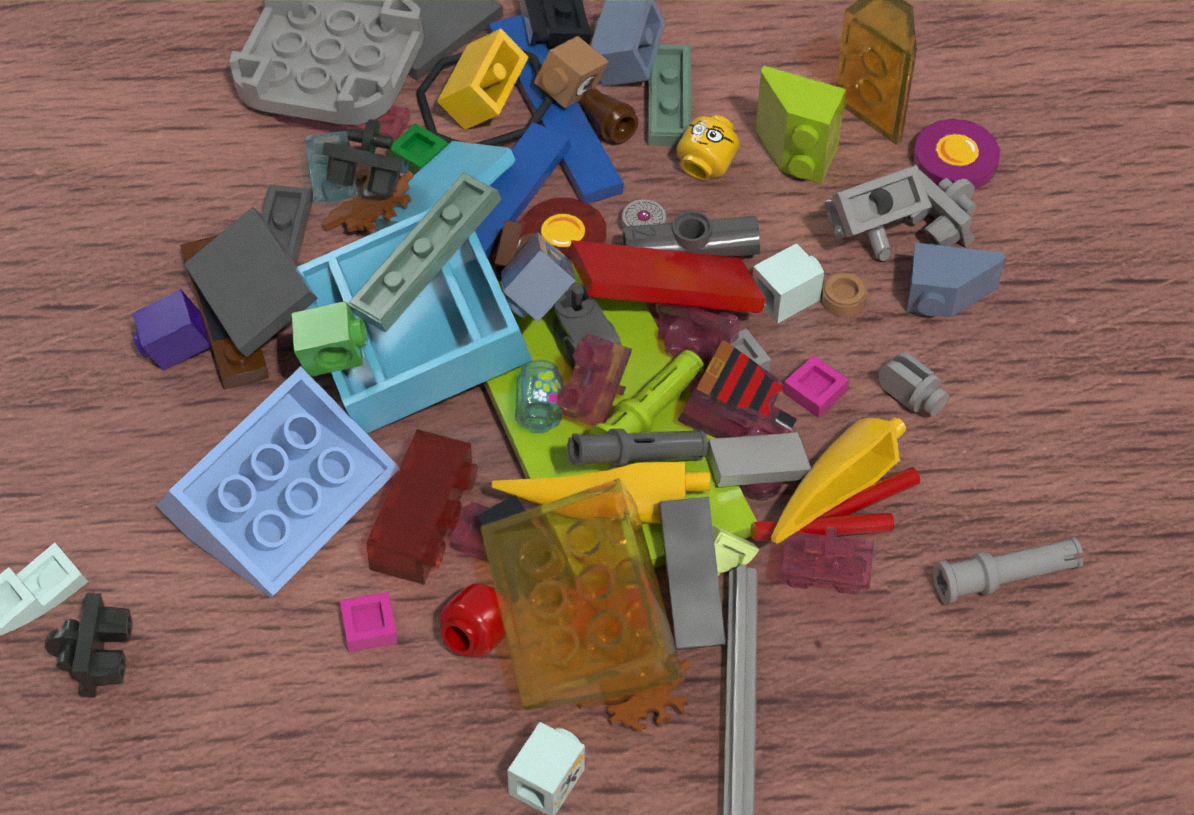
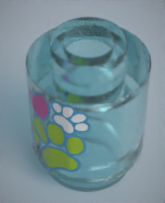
M534 360L522 367L516 379L515 419L519 425L531 432H547L558 426L562 421L563 377L555 364L545 360Z

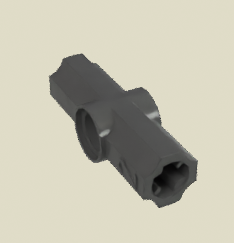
M686 211L677 215L673 223L623 227V245L730 257L755 255L760 253L759 224L755 216L709 219L705 214L698 211Z

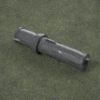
M617 428L608 430L606 434H572L567 443V454L572 465L608 463L610 467L614 468L626 466L628 462L702 460V457L706 456L708 450L707 437L700 429H694L693 431L627 433L624 429Z

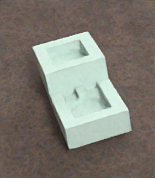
M53 543L18 574H15L9 567L0 574V636L47 613L89 582L56 543Z

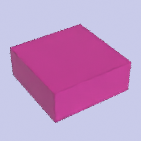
M813 355L784 381L783 393L819 418L848 391L849 379Z
M389 592L340 600L348 652L398 644Z

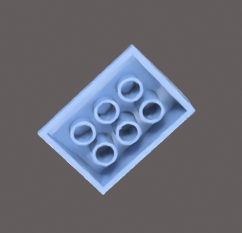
M299 367L179 480L156 506L192 542L271 598L400 467L302 367Z

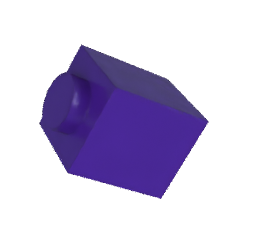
M181 289L132 313L138 331L133 334V340L137 349L144 358L151 357L162 370L212 347L201 311Z

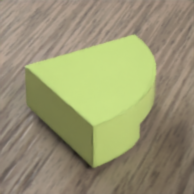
M714 525L713 536L718 576L720 573L730 571L738 565H747L756 556L759 549L754 543Z

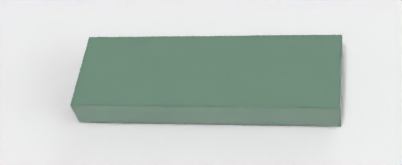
M659 44L649 76L648 146H677L691 123V45Z

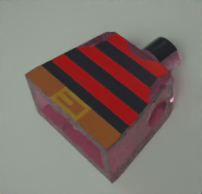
M722 340L696 384L678 421L694 429H700L715 438L756 436L759 430L768 435L790 433L797 418L774 406L783 387L781 380L730 343Z

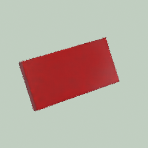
M571 240L568 255L590 297L750 313H762L766 297L740 257Z

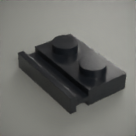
M519 0L530 45L536 46L537 41H547L548 46H559L577 36L589 45L591 31L582 0Z

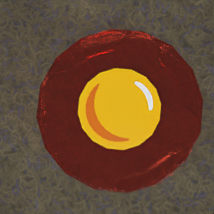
M552 198L540 202L528 210L521 221V224H523L522 236L538 232L570 261L568 253L571 240L606 243V222L600 212L587 202L574 198Z

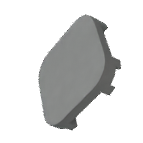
M264 0L265 8L241 52L232 51L229 63L238 97L247 106L265 112L335 124L359 125L368 122L369 119L375 120L384 115L395 103L423 44L425 32L421 8L412 0Z

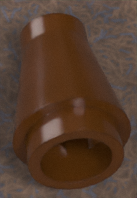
M590 89L582 96L580 100L581 109L587 113L606 141L623 143L634 135L638 127V117L631 105L607 96L598 89Z

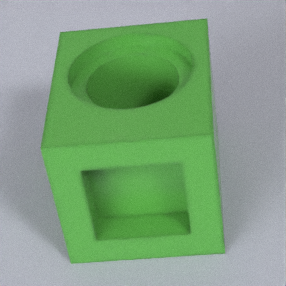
M347 301L292 313L294 353L303 369L311 377L363 365L361 346L368 345L367 331L361 317H354Z

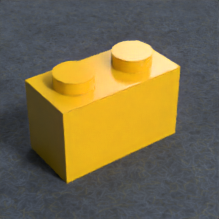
M501 28L473 41L466 46L437 102L465 130L496 117L500 114L529 57Z

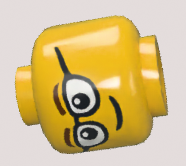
M713 115L712 117L700 116L691 121L680 139L676 151L680 159V166L685 173L695 179L708 181L710 178H720L727 172L740 147V140L733 131V124L728 119L719 115Z

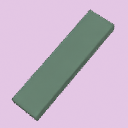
M463 172L348 302L352 313L386 333L502 200L498 190Z

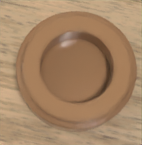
M837 273L825 280L822 288L821 302L829 313L838 317H852L864 309L867 287L858 276L850 273Z

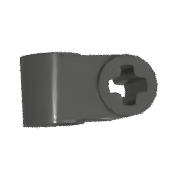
M572 284L553 305L556 313L553 320V331L566 352L572 369L580 376L622 360L623 348L616 329L607 320L595 298L588 295L584 286Z

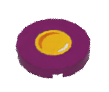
M960 119L940 120L925 127L916 138L913 162L917 165L918 170H921L937 186L944 178H948L952 183L964 178L968 179L976 190L989 183L993 178L999 164L1000 148L995 137L978 124Z

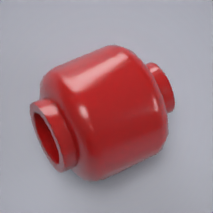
M470 584L462 589L444 606L439 616L441 636L444 643L454 653L468 657L481 658L490 653L509 635L513 627V612L507 598L500 591L485 584Z

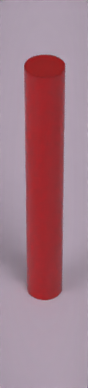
M914 467L905 469L876 482L874 485L853 495L819 517L851 515L920 484V476Z
M891 513L819 517L786 539L892 532L894 529V518ZM779 520L752 522L751 536L753 541L771 540Z

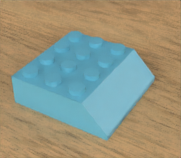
M430 209L298 266V270L318 298L306 309L344 301L348 303ZM474 231L386 333L363 320L367 331L368 345L361 346L362 366L331 373L349 416L366 433H370L533 360Z

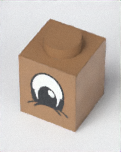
M577 36L549 51L534 83L564 108H567L580 101L585 92L596 88L609 61Z

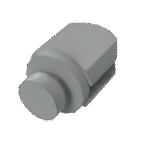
M906 351L896 355L892 361L886 363L879 370V381L882 388L910 410L920 412L924 409L931 416H935L943 409L949 399V394L940 388L941 379Z

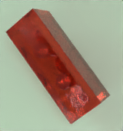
M419 429L416 430L366 542L369 570L424 585L431 568H439L445 553L446 542L444 537L448 529L454 530L456 528L462 510L460 499L464 491L470 492L477 477L478 465L472 463L471 443Z

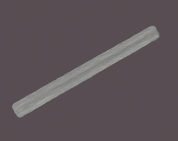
M738 565L736 569L729 572L723 815H755L758 573L756 569L747 568L746 565Z

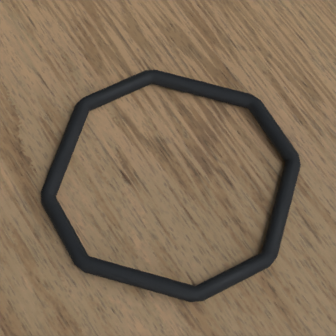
M522 50L529 57L528 60L531 61L537 77L541 69L538 57L534 53ZM463 52L439 60L417 90V98L427 130L447 141L448 145L452 141H461L437 133L425 93L441 70L447 65L457 63ZM541 89L544 101L525 128L474 144L496 146L521 138L533 122L536 124L540 122L551 106L553 98Z

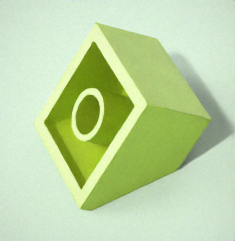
M763 66L760 74L755 131L781 172L822 184L838 150L846 89Z

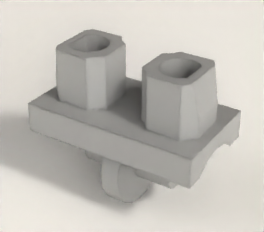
M919 170L932 207L903 218L911 225H916L930 214L935 220L924 231L926 238L931 244L951 246L959 241L966 248L976 240L975 235L969 231L972 223V218L969 215L977 208V205L971 200L975 190L974 185L964 178L955 183H952L948 178H944L937 186Z

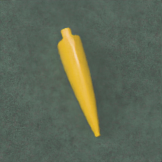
M864 418L852 424L828 447L800 482L780 516L771 536L772 542L780 543L830 509L874 485L900 461L897 439L906 432L904 422L899 418H892L890 421L878 418Z
M638 462L614 469L566 477L492 481V488L513 496L516 495L530 502L567 512L605 519L661 524L659 502L686 499V491H710V472H686L685 462Z

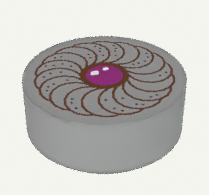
M642 199L633 201L624 208L622 213V229L626 226L666 223L665 210L660 204L652 200Z

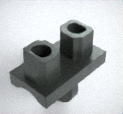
M374 119L368 120L365 130L352 127L349 129L347 139L361 143V150L325 142L322 155L329 156L327 181L353 187L357 164L372 166L367 190L390 196L394 193L400 173L407 174L410 161L375 153L376 147L391 150L393 137L379 134L380 122Z
M86 593L80 629L77 620L67 619L64 621L63 629L53 630L47 635L45 649L48 653L58 657L56 666L59 669L68 670L72 667L73 676L80 680V697H95L97 685L123 683L126 669L123 650H104L105 641L129 642L133 627L130 610L105 606L101 593Z

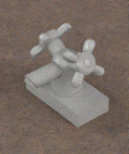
M917 165L838 192L824 203L827 209L828 222L833 228L835 236L839 239L848 238L866 231L875 257L879 261L888 260L892 251L883 225L932 207Z

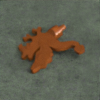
M368 168L358 170L355 173V179L359 182L366 180L361 191L363 197H355L351 201H344L338 208L330 211L329 217L324 219L321 226L325 231H328L345 222L348 232L351 233L357 229L361 231L364 229L372 230L376 227L373 221H377L378 217L384 214L385 221L389 222L392 217L397 216L393 207L402 206L406 209L408 207L407 203L411 201L409 194H403L410 189L408 182L414 178L413 173L407 171V174L400 175L394 193L390 196L368 191L367 187L371 170Z
M622 632L617 635V645L624 650L629 648L633 650L627 662L626 672L629 679L622 676H617L614 679L605 676L599 683L588 685L587 693L582 695L577 702L579 710L600 705H611L607 709V713L612 716L609 719L611 725L623 724L626 728L632 727L634 731L641 732L646 729L645 724H640L639 720H646L649 712H656L659 715L656 720L657 725L663 727V722L671 721L670 715L665 712V706L671 705L680 714H684L683 706L688 705V698L685 696L672 697L670 692L685 681L684 673L691 668V665L686 660L682 661L678 666L670 663L655 676L644 667L646 649L642 642L635 639L634 635L630 632Z

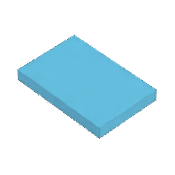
M452 141L408 182L410 189L403 194H409L411 197V201L407 203L408 207L406 209L402 206L393 207L397 216L392 217L389 222L385 221L384 214L380 215L377 221H373L376 224L374 229L382 230L432 208L463 172L490 186L516 161L511 149L508 147Z

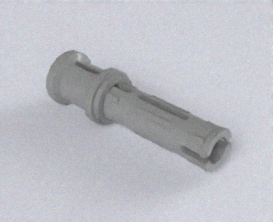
M1071 537L1064 541L997 556L978 552L973 554L972 559L949 564L946 560L935 562L933 567V579L940 600L948 605L955 603L957 597L978 592L983 596L994 594L999 589V585L1067 569L1081 568L1084 557L1074 558V554H1080L1083 551L1079 541L1075 537Z

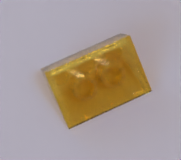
M857 0L845 9L835 86L846 89L844 109L897 145L903 138L917 53L913 6L905 0Z

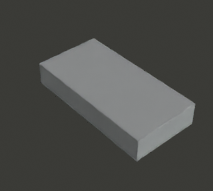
M798 432L708 440L707 457L717 487L803 480L808 471L811 470Z

